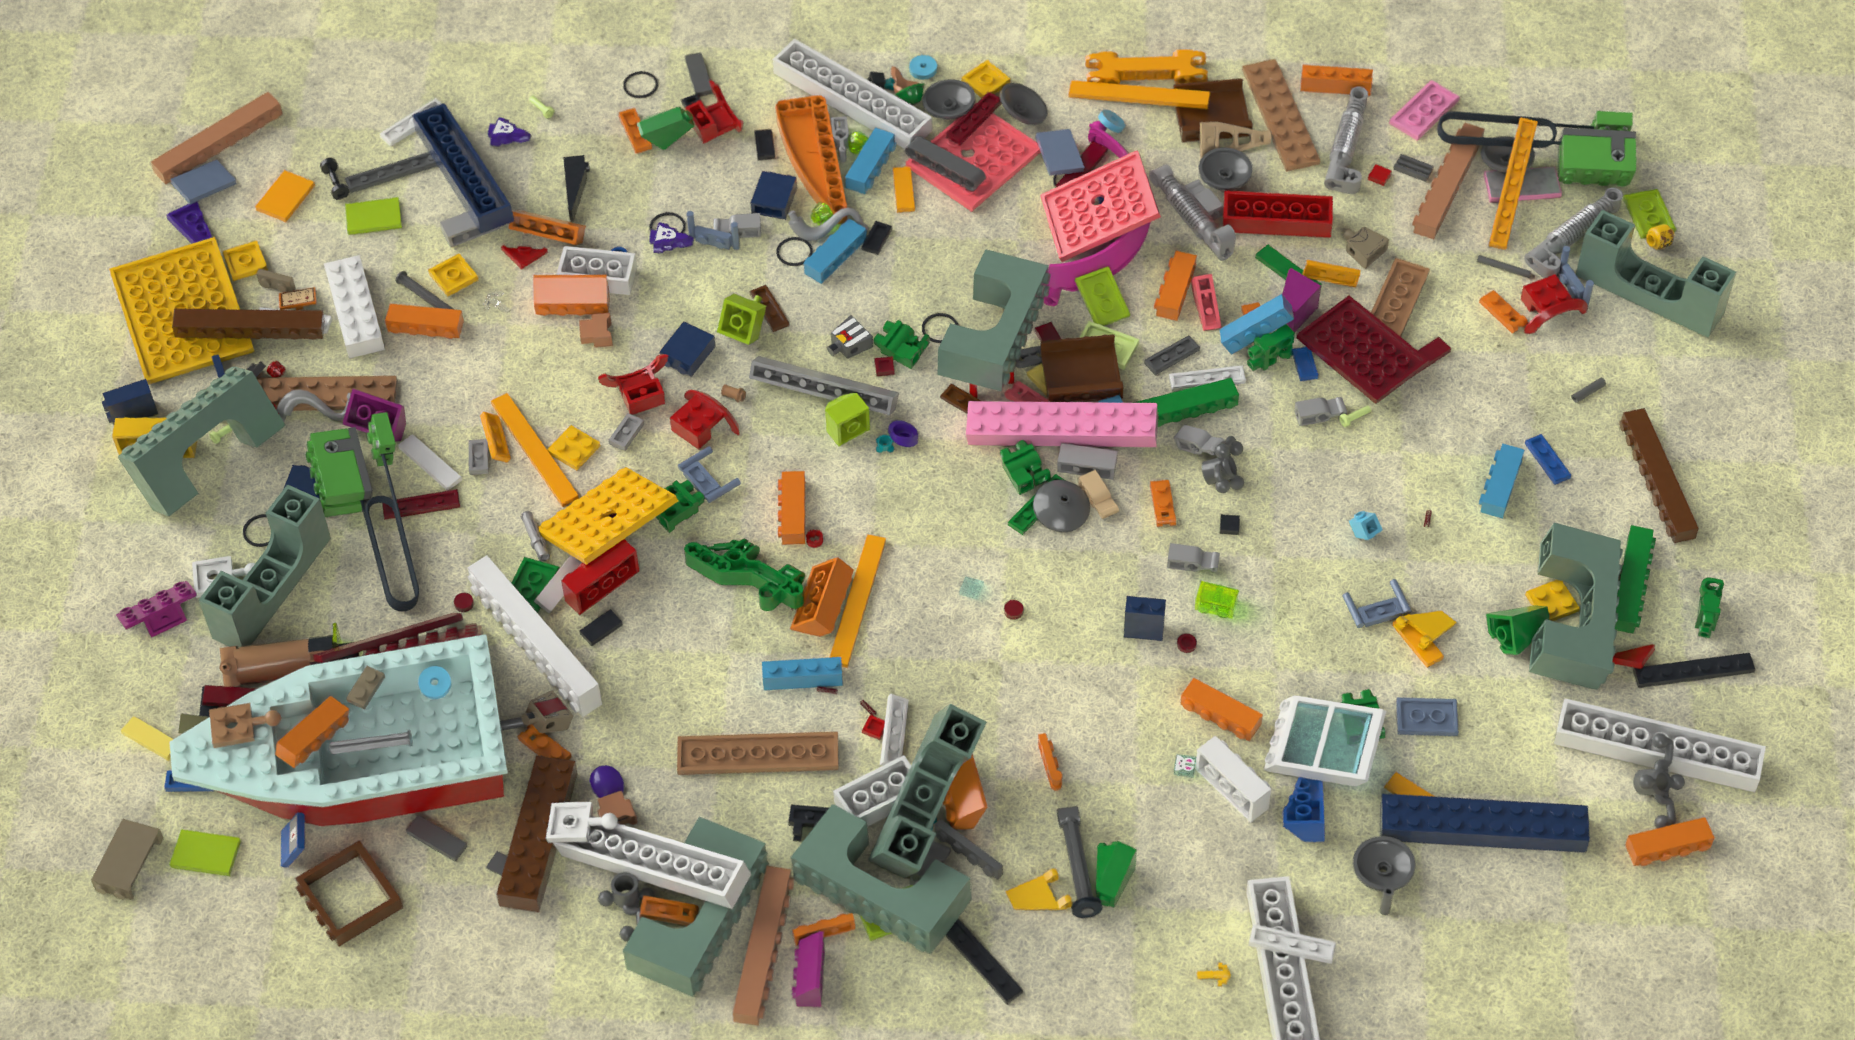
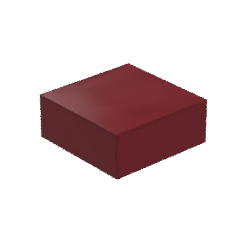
M893 356L874 358L876 377L895 375Z

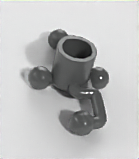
M1228 436L1225 444H1219L1215 447L1214 451L1217 458L1202 463V473L1208 485L1215 484L1216 490L1219 493L1228 492L1230 487L1234 490H1240L1244 486V479L1237 475V467L1231 454L1234 456L1240 455L1243 452V445L1235 437Z
M1657 733L1653 736L1652 743L1655 748H1665V758L1656 761L1654 769L1639 770L1634 776L1633 784L1638 794L1643 796L1655 795V800L1659 804H1666L1667 816L1659 815L1654 821L1655 827L1661 828L1676 823L1674 803L1669 797L1670 788L1675 790L1682 789L1685 785V779L1679 774H1674L1670 777L1668 767L1673 760L1674 742L1665 734Z
M623 872L617 874L612 879V893L607 890L602 891L598 896V902L604 907L610 906L614 902L618 907L623 908L625 914L636 915V922L638 924L641 919L639 900L642 901L643 895L655 897V892L648 887L643 888L639 892L638 881L640 880H637L631 873ZM625 890H631L628 893H620ZM628 925L623 926L619 933L620 938L624 942H628L635 929Z

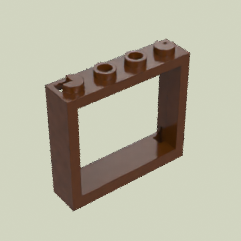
M360 840L295 878L298 885L295 889L298 891L301 898L305 896L307 899L305 904L311 913L315 911L317 914L315 918L321 928L323 926L326 927L328 930L326 931L327 937L331 941L335 940L338 946L343 945L403 909L401 898ZM358 857L387 898V901L338 930L308 886Z

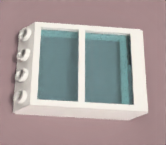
M1295 695L1282 701L1279 708V718L1275 722V732L1270 740V750L1265 757V771L1355 787L1368 782L1386 715L1385 710Z

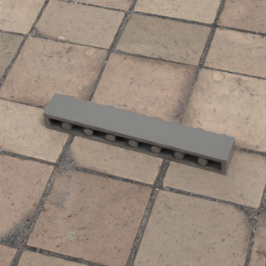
M761 356L752 360L749 379L829 400H834L845 394L857 393L869 407V410L887 415L892 414L896 410L899 392Z

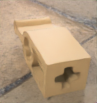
M1096 470L1079 477L1078 486L1086 493L1090 505L1093 508L1095 507L1101 519L1119 512V507L1111 498L1107 486Z

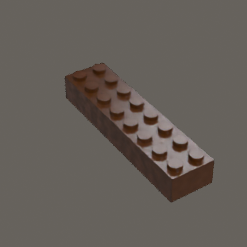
M536 755L496 893L499 907L540 912L557 851L554 844L548 843L546 839L552 803H570L578 774L576 761Z

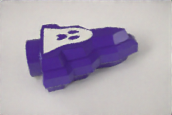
M499 117L496 124L491 123L488 128V137L491 138L490 146L509 145L512 142L522 143L531 139L529 132L517 128L516 124L510 123L505 118Z
M660 222L657 230H651L649 243L654 245L653 253H663L664 251H672L676 247L685 248L692 246L694 238L688 234L679 233L676 228L669 227V224Z

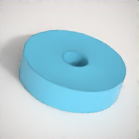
M928 55L916 56L910 61V74L916 79H930L937 72V62Z
M1103 109L1098 116L1100 122L1113 132L1121 133L1126 126L1121 117L1108 109Z
M439 666L426 668L418 679L420 691L429 699L444 697L448 694L452 685L449 673ZM433 680H438L437 685H432L431 683Z

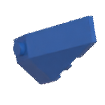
M1299 777L1293 793L1289 796V802L1283 809V827L1303 842H1325L1323 781Z

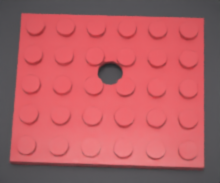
M994 113L961 146L947 139L946 133L963 116L956 119L930 141L980 168L985 173L986 179L975 191L962 187L911 158L906 161V167H910L911 171L972 212L1041 153L1036 141ZM963 150H973L975 154L972 157H964L961 155V152Z
M1138 150L1040 195L1061 262L1161 217ZM1102 196L1105 198L1100 205H1093L1096 197Z

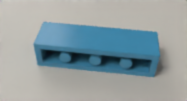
M878 128L873 130L845 176L847 189L866 194L868 189L873 187L875 177L880 175L881 167L888 162L890 152H894L896 148L893 133Z
M851 219L841 224L839 229L830 235L822 246H819L810 257L806 258L804 261V274L822 284L864 243L867 237L866 228Z
M1280 294L1219 329L1221 344L1231 355L1253 343L1255 338H1261L1264 334H1269L1294 320L1292 305Z
M1502 443L1501 449L1496 450L1494 456L1496 464H1492L1489 471L1491 479H1486L1484 486L1486 493L1481 494L1479 505H1482L1481 513L1503 519L1523 460L1524 449Z
M841 657L762 662L764 690L843 686Z

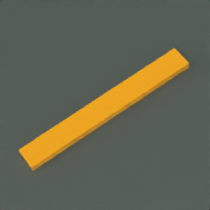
M1071 80L1069 97L1208 109L1210 92Z
M1520 117L1488 244L1490 247L1507 249L1538 121Z
M508 393L491 400V405L561 506L564 507L579 499V495Z
M867 534L829 658L841 657L842 667L848 668L886 544V538Z

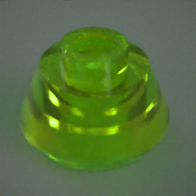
M859 131L850 133L848 147L853 154H859L867 142L868 137L864 133Z
M819 202L813 208L810 216L813 223L820 226L832 217L833 213L826 203Z

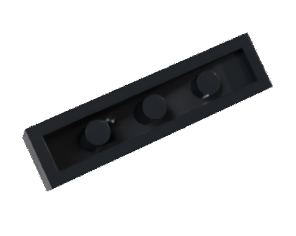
M584 155L563 157L570 222H574L587 182V173L590 172L589 162H585Z

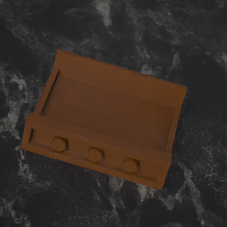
M1243 78L1173 84V89L1210 92L1208 109L1175 106L1182 143L1200 141V122H1221L1252 129V120H1249L1243 92ZM1224 131L1219 133V139L1233 138L1231 133ZM1239 133L1238 138L1250 137V134Z
M1114 334L1040 341V354L1048 402H1093L1120 395L1121 399H1123L1124 387L1123 381L1121 382Z

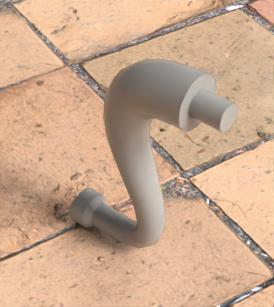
M853 208L839 210L826 222L817 227L808 226L801 216L797 217L795 211L788 213L791 219L788 224L793 232L801 239L807 241L821 239L847 215H851L856 223L868 231L867 224H864L860 214Z
M301 389L287 393L281 399L276 411L283 422H285L286 416H291L295 406L303 403L311 405L332 420L343 421L351 393L348 392V400L342 413L334 412L316 395Z

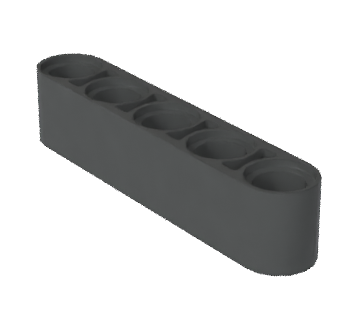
M917 136L905 148L906 154L911 159L970 191H975L986 179L985 173L980 168L920 136Z

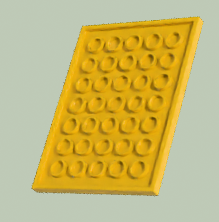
M215 237L109 269L144 378L147 380L148 385L214 365L211 357L219 354L221 362L255 352L250 338L200 339L174 337L172 328L174 309H240Z

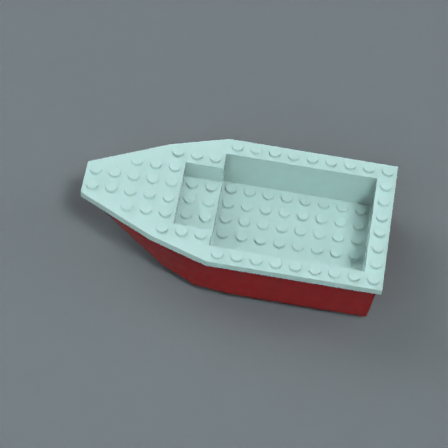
M486 634L303 667L246 694L228 705L234 706L250 703L252 717L265 716L270 710H276L280 713L281 721L276 726H269L266 723L253 726L255 741L214 748L212 745L210 717L170 741L172 777L174 781L212 789L283 819L291 820L297 812L304 813L305 823L317 826L362 823L504 797L503 774H508ZM366 666H369L384 673L385 679L364 710L347 702L346 697ZM431 666L444 668L451 678L452 685L450 691L440 699L425 697L418 686L420 674ZM433 680L431 684L437 685L438 680ZM332 696L348 707L349 721L344 728H339L330 740L327 739L323 742L320 749L316 752L313 751L304 763H300L293 768L275 755L277 742L328 697ZM232 722L227 725V728H234L237 723ZM407 730H410L412 734V746L401 745L331 754L329 750L330 742L406 733Z

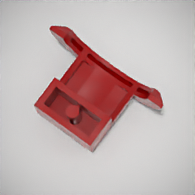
M709 80L717 103L705 108L699 100L685 107V110L690 111L693 115L695 125L693 129L703 144L733 129L738 133L742 132L744 125L743 120H739L731 110L720 86L712 80Z
M1556 274L1523 286L1521 301L1529 312L1537 310L1539 313L1527 324L1524 329L1525 334L1535 333L1546 321L1561 313L1579 310L1581 314H1585L1588 311L1586 301L1578 298L1573 299Z
M657 355L649 365L633 373L620 376H611L603 373L598 377L599 383L606 387H618L627 410L631 415L664 405V391L659 379L655 378L654 374L665 366L668 361V355Z
M686 391L684 398L688 402L670 417L671 431L698 450L711 439V429L723 418L729 424L731 431L738 436L740 435L739 425L730 411L714 397L702 391Z

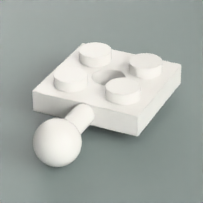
M231 556L192 562L194 590L197 593L196 598L201 597L214 579H209L211 575H218L220 571H223L234 577L245 576L255 563H249L245 568L233 570Z
M592 802L552 803L546 839L548 843L588 842L590 826L602 825L606 829H613L616 827L618 819L613 813H606L603 817H592ZM568 820H575L573 824L565 825Z

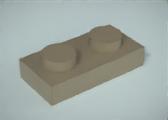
M259 269L256 274L259 285L264 288L277 289L283 293L295 290L293 277Z
M366 666L346 697L347 702L365 710L385 679V674Z

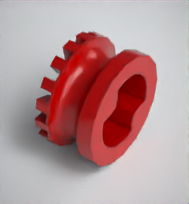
M273 361L267 368V374L272 378L281 377L285 373V366L281 365L279 361Z
M817 529L809 530L806 534L807 545L812 548L820 547L823 544L822 532ZM816 536L819 537V540H814V541L812 540V541H811V539H810L811 537H812V538H815Z

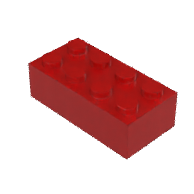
M623 539L587 565L582 563L576 570L566 574L561 580L565 602L581 615L640 572L636 549Z

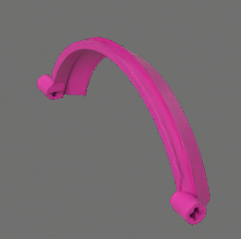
M1094 121L1092 124H1089V142L1094 141L1107 147L1119 158L1130 154L1123 145L1106 133L1107 127L1100 121ZM1151 222L1121 235L1114 243L1094 255L1072 262L1050 264L1048 273H1051L1047 284V286H1050L1048 296L1044 297V304L1048 306L1058 305L1062 290L1078 291L1079 289L1075 283V279L1108 266L1113 276L1121 271L1139 252L1146 239Z

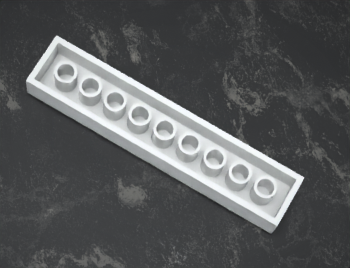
M796 39L791 41L773 58V71L775 75L812 96H823L826 99L827 105L871 130L878 128L893 133L896 144L904 149L917 136L925 139L932 132L931 116Z
M486 555L468 567V579L472 585L470 587L472 593L476 597L479 596L481 598V602L486 609L490 608L497 622H502L505 632L508 635L512 634L514 636L517 646L525 649L528 659L536 662V667L540 673H545L548 676L549 683L559 689L560 696L564 700L568 699L572 710L575 713L579 712L584 717L601 706L602 700L599 684L492 560Z
M1564 698L1554 740L1556 745L1654 768L1656 761L1665 758V748H1655L1652 738L1657 733H1663L1674 742L1673 760L1668 767V772L1755 792L1757 789L1766 746Z
M570 819L565 825H571L575 820ZM618 823L613 829H606L602 825L590 826L588 842L553 843L563 857L618 874L623 872L631 873L637 880L733 909L751 876L744 861Z
M1289 876L1248 880L1246 893L1252 926L1255 924L1300 934ZM1256 948L1272 1039L1320 1040L1305 959Z

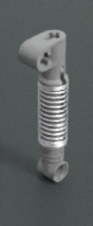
M1355 87L1351 90L1347 109L1341 116L1329 157V168L1324 181V186L1329 190L1347 194H1356L1360 190L1361 173L1358 170L1347 168V166L1350 165L1364 122L1363 113L1368 98V92L1365 88Z
M1165 164L1150 171L1149 176L1153 185L1161 188L1166 194L1168 202L1195 235L1208 245L1220 261L1228 259L1234 252L1236 241L1233 228L1230 225H1226L1217 229L1215 221L1202 208L1191 192L1176 180L1169 165Z
M1614 187L1607 189L1604 196L1593 204L1586 205L1573 217L1567 219L1558 228L1550 232L1543 242L1524 256L1526 264L1543 278L1554 274L1558 277L1561 261L1556 254L1562 253L1564 246L1570 247L1584 237L1586 231L1601 210L1609 213L1617 212L1621 206L1622 191Z

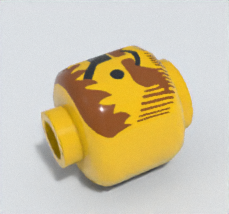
M1661 224L1649 229L1646 240L1650 247L1660 250L1672 245L1675 234L1668 225Z

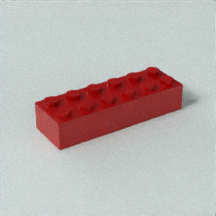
M1224 191L1222 227L1230 225L1235 233L1331 238L1333 196Z

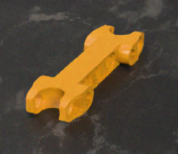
M1184 49L1176 50L1172 56L1119 58L1116 52L1111 51L1094 53L1086 56L1085 65L1089 69L1094 68L1098 69V71L1089 72L1086 81L1120 84V81L1146 79H1174L1175 84L1206 82L1208 71L1194 67L1206 64V53ZM1195 57L1202 58L1200 60H1194ZM1090 60H1098L1099 62L1091 63V62H1089V61H1090ZM1203 75L1201 78H1196L1195 76ZM1092 78H1099L1096 81L1090 80Z

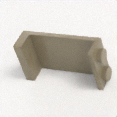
M122 819L91 879L95 891L106 895V893L112 894L120 900H125V898L133 900L134 896L131 888L153 845H161L164 839L160 829Z

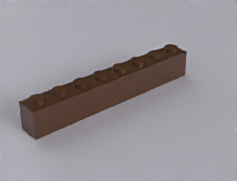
M174 309L172 328L174 337L316 340L323 339L325 319L323 310Z
M1645 408L1623 412L1622 419L1619 422L1620 429L1626 434L1627 445L1631 446L1633 450V459L1639 464L1641 476L1645 477L1646 488L1653 495V504L1659 509L1660 520L1665 522L1668 537L1672 538L1673 543L1696 539L1699 530L1698 525Z

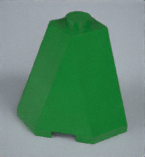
M681 107L649 115L637 123L641 137L662 150H666L695 127L691 112Z
M1533 605L1487 613L1488 633L1493 639H1498L1501 643L1499 648L1504 654L1518 655L1532 643V638L1544 621L1549 620L1548 606Z
M1114 841L1111 845H1106L1105 843L1098 844L1096 897L1101 900V905L1113 908L1116 906L1136 869L1137 849L1119 841Z

